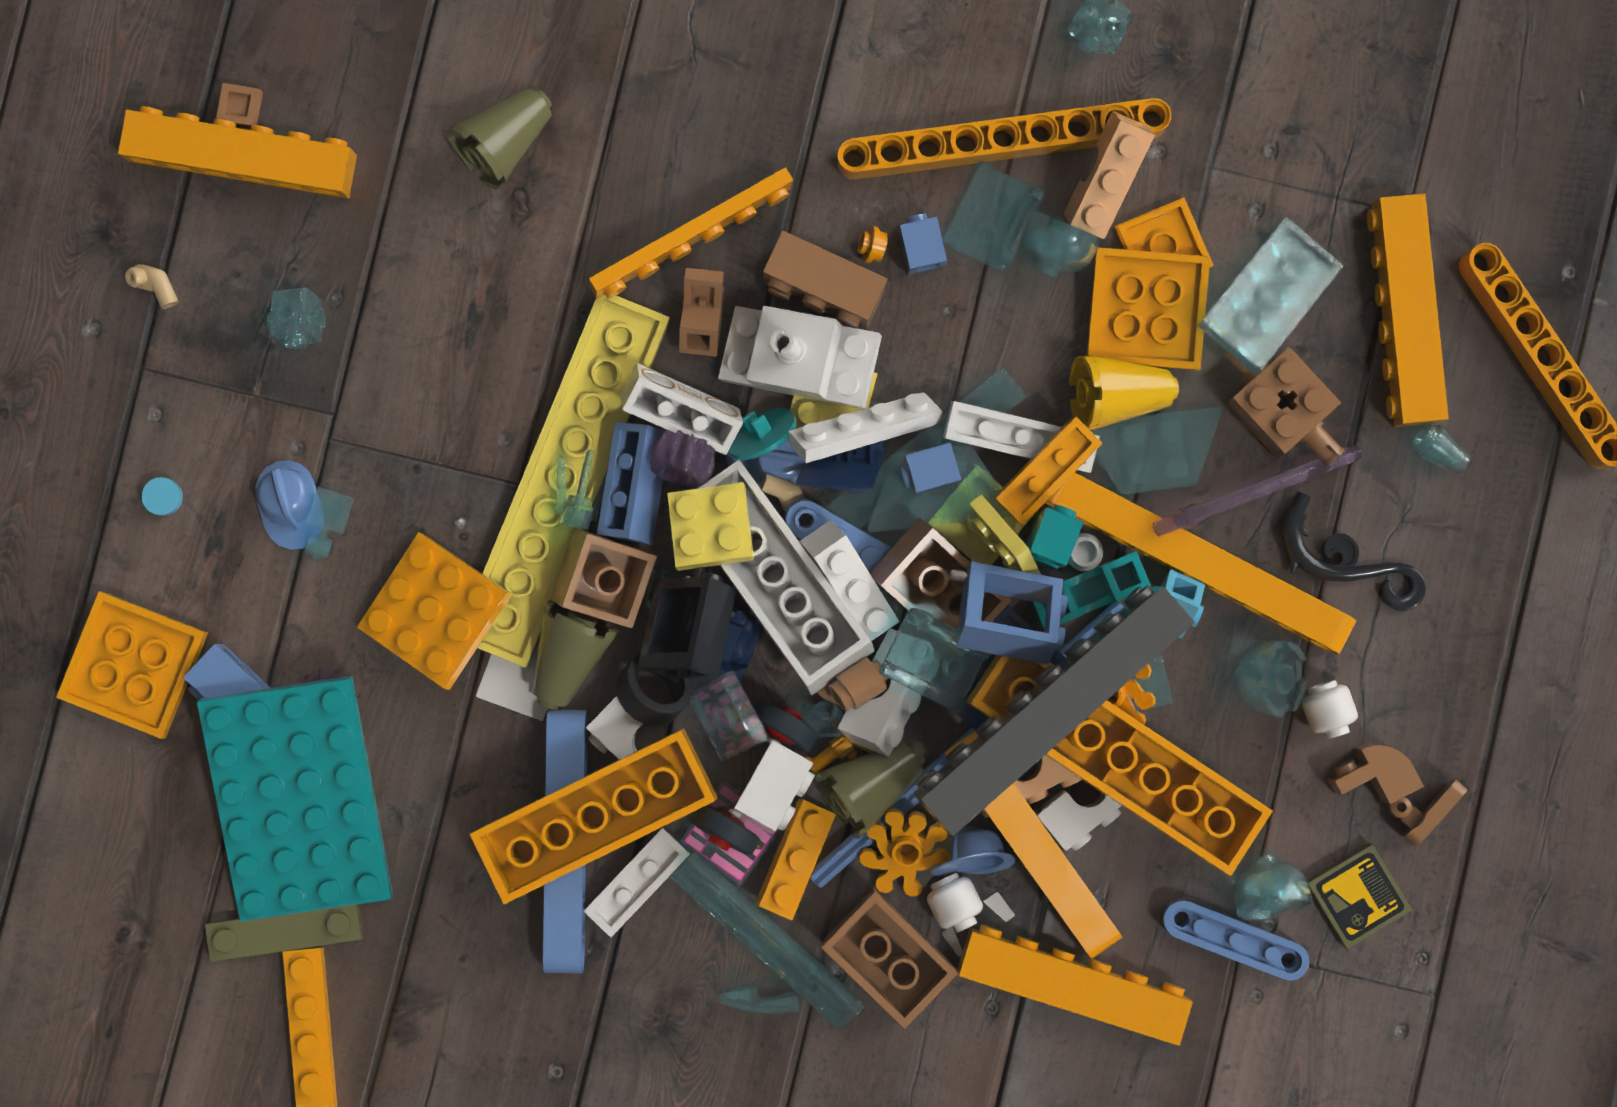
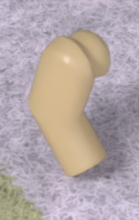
M138 264L126 271L125 279L127 284L133 288L154 292L161 309H168L179 303L168 276L163 270Z
M767 473L765 474L760 489L764 493L778 497L785 512L794 501L805 499L800 486L796 485V483Z

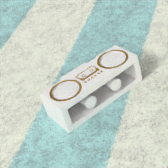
M638 363L635 364L621 392L622 410L724 455L728 453L743 424L739 408Z

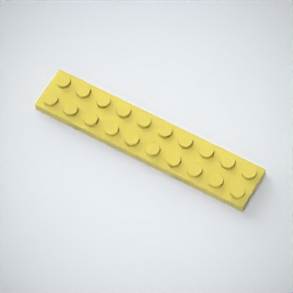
M603 295L595 300L483 571V575L512 595L477 648L528 668L540 639L544 608L547 601L551 598L574 527L582 530L585 529L606 478L615 422L628 423L632 415L622 410L621 392L635 364L638 363L651 369L671 320L670 317L619 296L607 299Z

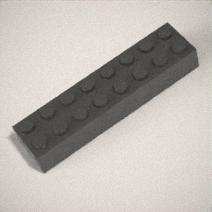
M1147 585L1143 589L1139 586L1122 601L1126 605L1125 608L1115 614L1110 612L1093 626L1096 633L1091 638L1085 640L1080 638L1064 652V655L1067 657L1066 660L1060 665L1053 666L1051 664L1041 671L1034 679L1038 684L1032 690L1027 692L1021 690L1005 704V707L1008 709L1006 713L1000 718L995 719L992 716L976 729L975 732L978 737L969 745H965L963 742L945 757L949 762L939 772L935 771L934 768L917 781L916 785L919 789L913 795L946 832L954 836L1195 623L1164 586L1149 587Z

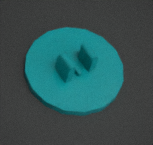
M784 408L770 409L758 414L752 410L742 418L743 424L728 453L734 459L747 460L771 452L789 438V431L795 429V415L789 409Z

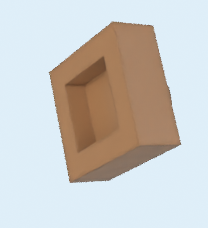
M222 83L216 119L228 120L236 123L237 126L251 128V125H257L263 92L257 88Z

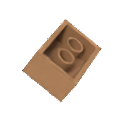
M783 230L763 271L764 284L769 287L768 292L786 301L791 296L804 303L802 308L810 313L823 316L824 312L837 317V321L842 326L861 328L863 330H867L885 292L888 279Z
M918 518L873 568L870 575L959 657L966 652L967 649L956 646L963 582L971 562L933 527L921 518ZM984 592L981 620L993 622L1012 600L1007 596Z
M874 887L821 941V948L904 1029L958 974L956 967Z

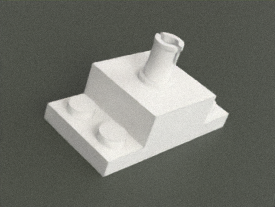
M735 306L718 379L722 382L865 409L882 335L878 332L842 326L833 318L763 306L762 311Z

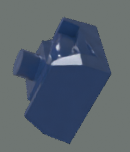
M696 596L674 652H688L699 596ZM735 600L719 676L725 678L733 673L737 682L741 685L764 628L747 605Z

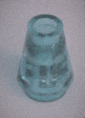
M1425 424L1417 432L1411 444V447L1416 450L1418 457L1450 471L1452 470L1456 474L1461 473L1471 459V456L1440 425Z

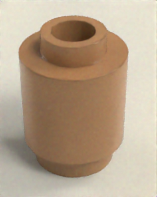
M864 657L834 677L835 682L828 687L837 704L846 712L851 708L858 709L885 691L887 687L884 681L888 679V675L878 660L875 659L871 662L868 658Z

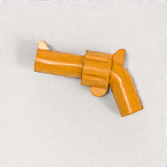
M841 732L829 741L831 745L813 758L807 756L805 758L813 762L810 769L816 775L839 757L841 759L846 756L850 759L855 758L857 751L854 747L868 753L873 751L851 742Z

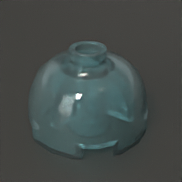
M1035 210L1030 215L1024 233V247L1028 255L1039 262L1036 270L1055 278L1058 277L1060 271L1070 274L1082 271L1090 264L1102 241L1101 238L1052 219L1050 216Z
M1267 640L1260 641L1245 650L1235 670V682L1240 698L1249 708L1264 715L1283 717L1282 715L1285 712L1297 710L1304 698L1308 684V678L1302 677L1300 660L1306 661V657L1300 646L1291 641Z
M1274 855L1255 858L1253 860L1254 866L1245 869L1235 883L1234 901L1237 916H1242L1244 921L1276 919L1275 914L1285 912L1291 907L1293 914H1297L1313 906L1310 887L1303 872L1289 862L1276 861V856Z

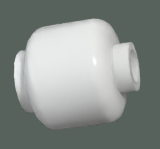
M1332 680L1308 688L1309 695L1303 698L1302 706L1311 730L1314 733L1326 732L1328 739L1349 733L1348 725L1357 720L1358 713L1348 687L1337 685L1336 680Z
M955 873L931 885L932 892L929 893L927 901L941 928L948 929L954 926L958 933L977 924L974 916L982 911L983 904L970 878H959L958 873Z

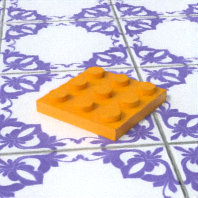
M1097 247L1094 258L1086 355L1151 367L1201 370L1210 256Z
M418 532L357 628L436 684L450 690L512 594L425 534Z
M99 591L56 698L160 739H166L188 685V682L183 677L196 664L208 632L106 592Z

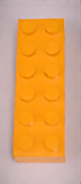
M683 728L470 833V836L503 904H506L716 801L718 797Z

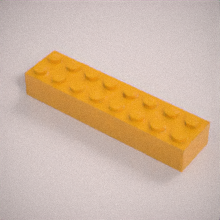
M996 655L965 702L988 718L992 716L995 719L1000 718L1008 711L1005 704L1021 690L1024 692L1032 690L1038 684L1034 680L1035 677L1049 665ZM1108 700L1045 754V756L1173 841L1229 876L1233 874L1273 810Z

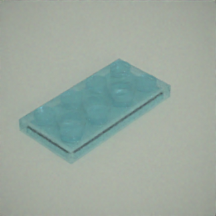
M1286 217L1197 326L1256 375L1263 369L1344 265Z

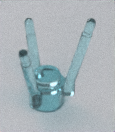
M592 450L586 452L576 496L569 494L568 501H566L565 459L563 456H558L557 505L555 513L561 515L559 524L589 530L590 521H597L598 511L603 500L606 475L590 507L591 499L585 498L594 455Z

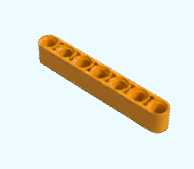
M1481 243L1466 251L1459 261V271L1586 462L1595 469L1604 470L1617 467V423L1500 249L1491 243ZM1475 254H1479L1486 259V271H1481L1475 266ZM1497 285L1507 290V303L1497 299L1495 295ZM1518 317L1525 318L1528 321V334H1523L1517 329L1516 320ZM1539 348H1543L1549 353L1550 363L1548 366L1539 362L1537 357ZM1561 379L1566 380L1570 384L1571 394L1568 398L1559 391ZM1583 410L1591 415L1592 425L1590 429L1585 428L1580 422V414ZM1604 442L1608 443L1613 449V456L1610 461L1606 460L1601 453V447Z
M973 731L945 751V755L947 756L962 742L965 745L972 743L978 737L977 733ZM1014 783L984 808L1091 959L1123 938Z

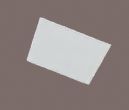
M537 643L528 668L491 654L475 697L543 721L547 708L536 702L537 697L532 693L539 643Z

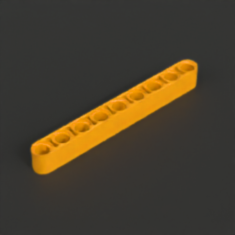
M1158 98L852 138L841 144L838 150L837 167L844 177L857 180L1096 148V144L1106 126L1105 121L1110 117L1112 111L1146 125L1155 134L1154 139L1163 134L1169 125L1171 110L1165 101ZM1146 112L1156 113L1161 120V125L1157 127L1147 125L1144 122L1143 114ZM1071 122L1082 123L1086 127L1087 134L1082 137L1072 135L1069 132L1068 124ZM1034 127L1045 128L1049 132L1050 139L1045 142L1036 141L1031 135V129ZM1000 131L1006 132L1012 137L1013 143L1010 146L1001 147L995 143L993 135ZM963 136L969 137L975 142L976 148L970 152H963L957 147L956 140ZM926 141L932 142L938 147L939 152L935 156L926 157L920 153L918 146ZM892 146L898 148L902 156L898 161L888 162L882 157L881 151L886 147ZM852 151L859 152L864 157V163L858 167H851L845 163L844 156Z
M1075 472L1045 502L1050 507H1054L1057 504L1077 512L1075 519L1083 521V524L1169 569L1204 583L1205 587L1331 653L1340 654L1357 621L1346 613Z

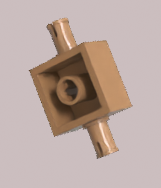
M1242 339L1239 340L1223 356L1247 379L1244 382L1246 386L1227 403V406L1277 459L1286 454L1298 442L1301 444L1305 442L1325 463L1324 465L1328 467L1345 451L1322 427L1324 424L1322 420L1341 404L1339 399L1290 347L1269 365L1267 362L1263 364L1243 343L1244 341ZM1286 397L1290 403L1288 407L1281 410L1277 404L1280 402V399Z

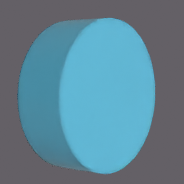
M159 477L150 480L142 491V502L149 512L160 516H168L175 513L183 501V493L180 486L175 481Z

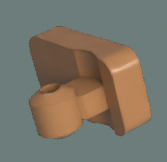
M1453 779L1439 792L1422 813L1416 807H1412L1411 802L1405 797L1389 804L1388 810L1393 817L1400 818V821L1409 828L1405 830L1402 837L1412 846H1418L1457 804L1468 789L1456 779ZM1399 803L1403 806V810L1401 812L1397 809V805Z

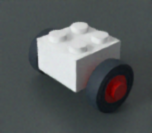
M759 702L753 712L762 729L770 737L767 741L770 745L734 809L728 810L730 814L724 811L717 812L704 806L697 810L692 820L694 826L710 835L707 840L727 852L731 847L749 856L754 853L760 838L747 829L744 823L737 818L741 817L771 835L777 828L783 831L796 811V808L790 805L795 795L802 797L815 776L809 772L813 762L783 745H791L802 751L809 752L817 740L818 733L801 721L803 717L797 712L785 706L780 709L765 702Z

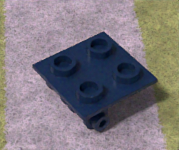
M883 440L809 463L804 462L796 485L810 486L814 489L847 490L854 494L872 493L886 455V450H884L885 442Z

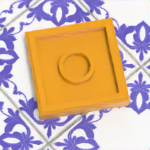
M1184 197L1114 227L1124 250L1209 256ZM1210 258V266H1209V269L1214 266L1213 263H1212L1211 258Z

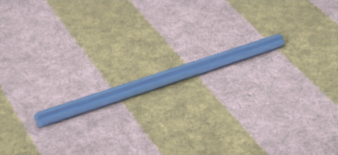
M1119 601L1113 602L1065 644L1060 652L1064 655V652L1080 638L1083 640L1091 638L1096 633L1093 626L1110 612L1112 614L1120 612L1125 607ZM970 728L963 736H961V737H960L954 744H952L948 749H950L952 746H954L955 744H957L959 741H961L962 739H964L966 736H968L969 734H971V733H972L973 731H975V730H974L973 728ZM944 752L923 770L922 774L889 809L901 810L905 815L919 802L913 795L919 789L916 783L931 769L934 768L935 771L939 772L949 763L945 758ZM884 814L878 822L883 823L886 830H888L891 826L886 823ZM867 834L860 839L854 838L852 835L848 836L814 867L810 879L817 887H823L875 840L868 837Z

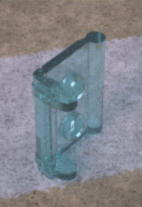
M980 161L942 239L943 244L1000 272H1007L1009 266L1013 263L1014 255L1033 215L1043 200L1045 189L1034 188Z
M911 608L907 612L888 650L879 673L959 714L965 706V698L983 661L987 660L991 653L956 647L958 629L933 617L931 613L925 610Z

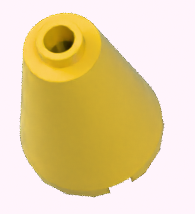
M1092 355L1076 357L1071 366L1069 387L1076 386V399H1070L1072 415L1077 416L1090 431L1168 408L1172 405L1173 400L1178 397L1179 385L1177 378L1173 377L1167 369Z

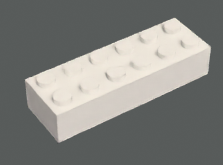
M738 460L699 487L706 488L744 482L746 486L754 560L719 566L809 693L813 695L832 682L834 677L873 653L874 648L864 630L747 469Z

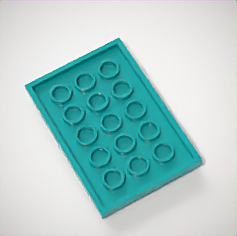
M353 676L199 699L197 706L240 922L353 904L359 905L391 900L393 897L392 885Z

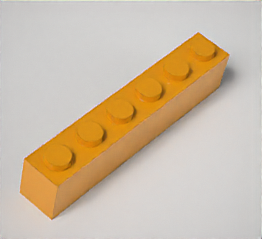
M141 106L139 112L126 110L118 154L128 162L350 198L357 154L350 147H347L348 143L346 141L336 138H325L324 143L311 141V136L294 131H289L287 136L273 134V129L259 125H251L250 130L236 128V123L223 119H214L213 124L199 122V117L187 113H177L176 118L162 116L163 111Z
M1426 194L1381 197L1368 210L1367 224L1369 231L1374 232L1375 246L1371 249V263L1374 269H1378L1379 284L1375 285V301L1377 306L1382 307L1383 321L1379 322L1378 331L1380 342L1386 346L1387 358L1383 359L1382 371L1384 380L1389 381L1391 396H1387L1386 399L1387 415L1390 419L1393 418L1394 427L1440 423L1448 420L1449 417Z
M981 924L979 930L969 929L957 967L958 976L1180 1046L1193 1001L1184 995V988L1167 982H1163L1161 988L1147 984L1148 977L1126 970L1125 976L1110 972L1111 965L1094 959H1090L1088 965L1074 961V953L1054 947L1052 953L1037 949L1038 942L1025 937L1017 936L1015 942L1001 938L1002 931Z

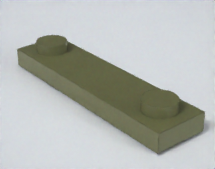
M356 904L241 922L237 918L205 924L210 962L357 941L364 938L360 908Z

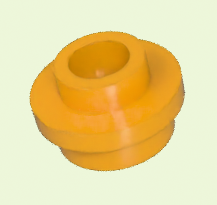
M872 225L868 232L863 231L858 241L857 252L862 254V261L870 264L872 261L880 262L886 250L887 233L880 231L877 226Z

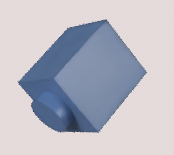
M918 214L906 218V224L900 225L898 232L908 275L945 267L947 258L937 217L928 218L927 214Z
M951 443L905 455L906 465L900 466L905 488L913 487L915 495L955 484L961 480Z

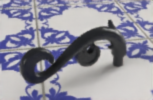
M1297 492L1291 507H1286L1281 523V539L1288 557L1291 574H1295L1297 568L1300 567L1304 572L1319 579L1331 582H1351L1385 574L1400 573L1409 579V589L1405 594L1399 595L1391 588L1390 580L1383 581L1381 584V594L1387 606L1397 611H1408L1414 609L1422 602L1425 597L1426 584L1423 575L1418 569L1403 563L1392 562L1355 566L1360 554L1359 547L1355 540L1346 534L1334 533L1327 537L1322 545V552L1325 558H1331L1334 553L1340 555L1338 564L1325 563L1311 554L1305 546L1303 536H1309V532L1304 525L1307 515L1304 513L1311 497L1302 492Z

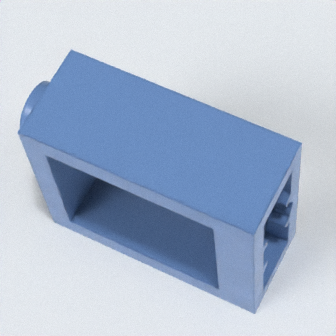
M971 561L963 582L956 647L1049 665L1055 650L1061 651L1065 638V628L1059 627L1060 618H1064L1068 597L1062 595L1063 579ZM984 592L1047 604L1044 632L982 621Z

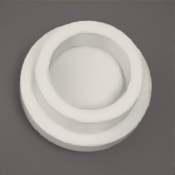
M1079 534L1068 561L1069 565L1079 571H1089L1097 567L1103 557L1101 542L1091 534Z

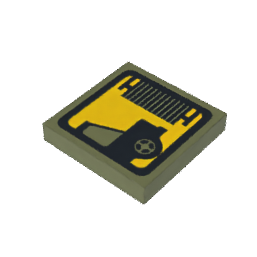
M1371 843L1305 882L1346 949L1412 911L1374 845Z

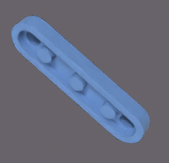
M810 499L794 501L785 512L786 525L800 539L805 538L831 520L848 537L869 573L892 548ZM803 513H809L812 516V521L807 526L800 525L798 521Z
M1183 899L1170 902L1163 910L1162 924L1165 930L1173 937L1288 981L1301 978L1309 968L1307 951L1294 941ZM1178 912H1185L1187 915V920L1182 925H1176L1174 917ZM1286 953L1293 955V962L1289 966H1283L1281 963V958Z

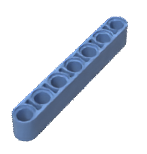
M548 710L545 796L587 776V710ZM586 865L544 885V973L583 974L585 956L584 910Z

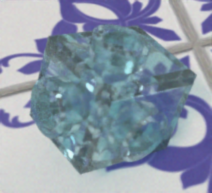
M1083 0L1067 31L1078 40L1077 46L1084 52L1091 55H1097L1098 52L1114 55L1135 15L1120 0Z
M307 287L272 291L271 312L267 316L270 335L284 344L286 348L293 350L305 349L308 344L322 343V330L326 326L323 300Z

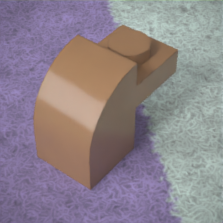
M686 268L679 353L717 357L724 301V272Z
M1364 744L1354 747L1353 750L1360 762L1356 763L1352 759L1338 765L1333 769L1336 774L1327 779L1333 793L1341 795L1370 780L1380 801L1387 804H1392L1424 787L1411 761L1403 753L1392 747L1376 744Z

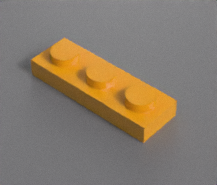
M1072 416L993 498L1020 525H1024L1103 443L1077 416Z
M798 799L795 805L796 811L785 829L754 904L788 920H793L836 816L835 813L804 799Z

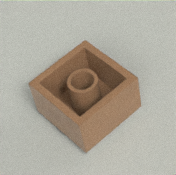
M574 527L550 600L563 608L633 628L657 556L644 549Z

